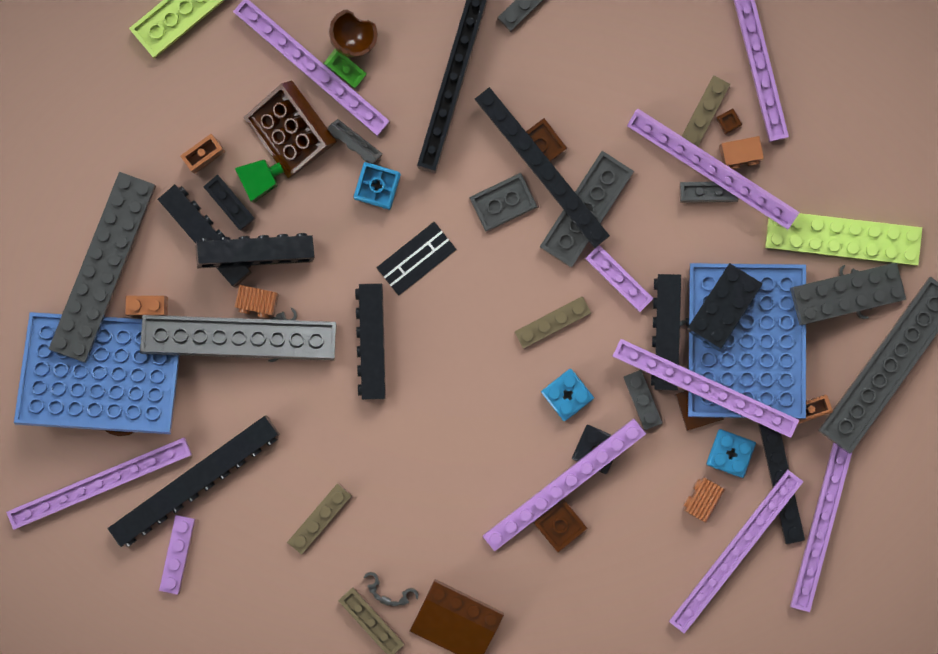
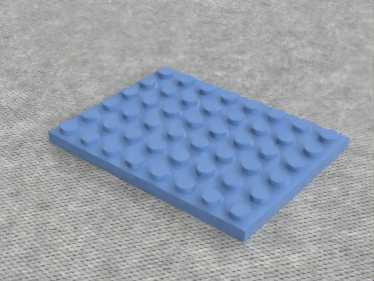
M690 263L689 325L728 264ZM732 264L763 283L762 287L720 351L689 332V370L796 419H806V324L799 326L790 291L792 287L806 284V265ZM688 391V417L746 418Z
M29 313L14 417L15 425L171 434L180 355L141 354L142 319L104 317L88 360L84 363L49 350L62 314Z

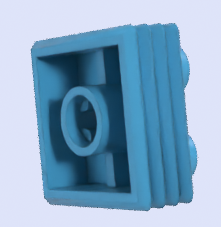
M364 162L354 193V199L390 210L400 180V172ZM377 181H380V185L382 186V188H379L378 191H375V188L372 186V184H376Z
M572 369L567 370L541 391L563 421L568 420L594 399L593 395ZM564 390L572 391L571 400L568 398L563 399Z
M719 429L706 464L744 478L756 442ZM733 448L736 455L729 459V455L726 454L727 450L731 451Z

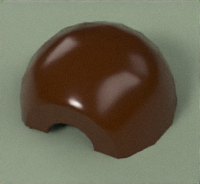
M349 10L337 13L331 20L329 28L331 44L339 53L347 57H361L368 53L375 46L378 37L375 23L369 20H360Z

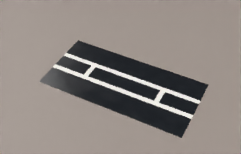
M433 222L376 268L399 296L457 249L438 225Z

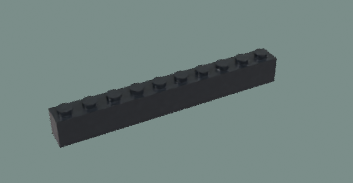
M466 0L417 163V168L432 173L437 172L488 0Z
M267 415L263 416L107 529L120 547L124 545L127 547L131 546L137 541L136 537L142 534L144 536L152 531L151 526L156 522L160 525L168 519L167 515L170 512L177 513L184 508L182 505L187 500L192 502L200 496L198 492L203 489L207 491L215 485L214 481L219 477L223 480L230 475V469L235 466L238 469L246 463L245 459L250 455L255 457L262 452L261 447L265 444L270 446L278 440L277 436L280 433Z

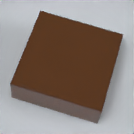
M734 109L716 117L724 134L742 126Z

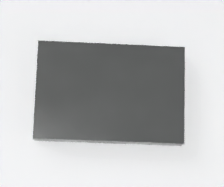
M521 173L469 197L485 232L537 208Z

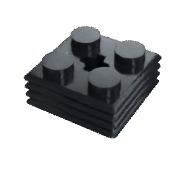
M587 424L572 459L578 462L593 450V446L601 444L611 434ZM613 460L599 470V472L608 474Z

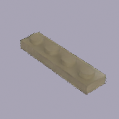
M713 75L682 134L683 138L697 147L699 146L730 83Z
M582 296L515 331V334L524 349L591 314Z
M337 483L287 543L302 555L352 495Z
M353 587L338 600L386 654H395L404 646L402 640Z

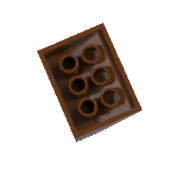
M292 80L281 83L244 116V119L276 163L280 162L287 178L299 172L337 142Z
M434 579L410 632L455 654H485L504 613Z

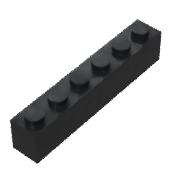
M174 184L157 199L195 244L202 238L219 240L221 237H226L220 229L216 231L212 227L214 222L207 214L203 216L199 212L202 208L196 201L193 200L191 202L187 198L189 193L183 186L178 187ZM251 266L217 268L233 287H236L252 273L249 270Z
M299 233L296 236L279 234L277 237L260 235L258 238L241 236L238 239L221 237L219 240L202 238L195 245L197 269L310 263L315 258L313 235H307V233Z
M658 274V278H654V290H657V298H653V309H657V317H653V328H656V336H652V347H656L655 355L679 365L681 275ZM651 374V386H655L654 390H678V386Z
M359 284V288L355 289L356 300H359V308H356V319H360V327H356L357 338H360V346H357V358L361 357V365H357L358 377H361V384H358V396H362V400L386 399L383 284Z

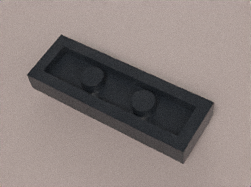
M216 175L203 186L240 231L255 220L219 175Z

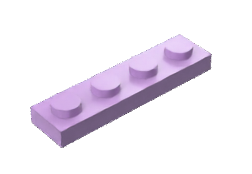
M600 245L585 258L639 312L653 300V297Z
M175 515L159 591L177 595L180 592L195 518Z

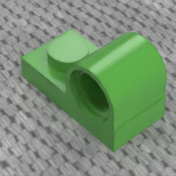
M336 49L332 51L323 63L353 88H356L367 74Z

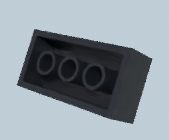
M729 263L688 326L687 331L720 351L763 283Z

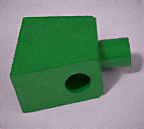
M266 160L235 168L250 201L253 203L277 187L278 183L275 177L284 173L280 162L269 167Z

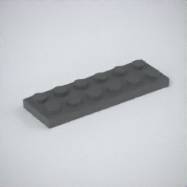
M601 151L575 193L599 223H601L634 171L604 151ZM563 210L540 245V248L572 268L589 241Z
M897 263L790 288L799 326L906 300Z

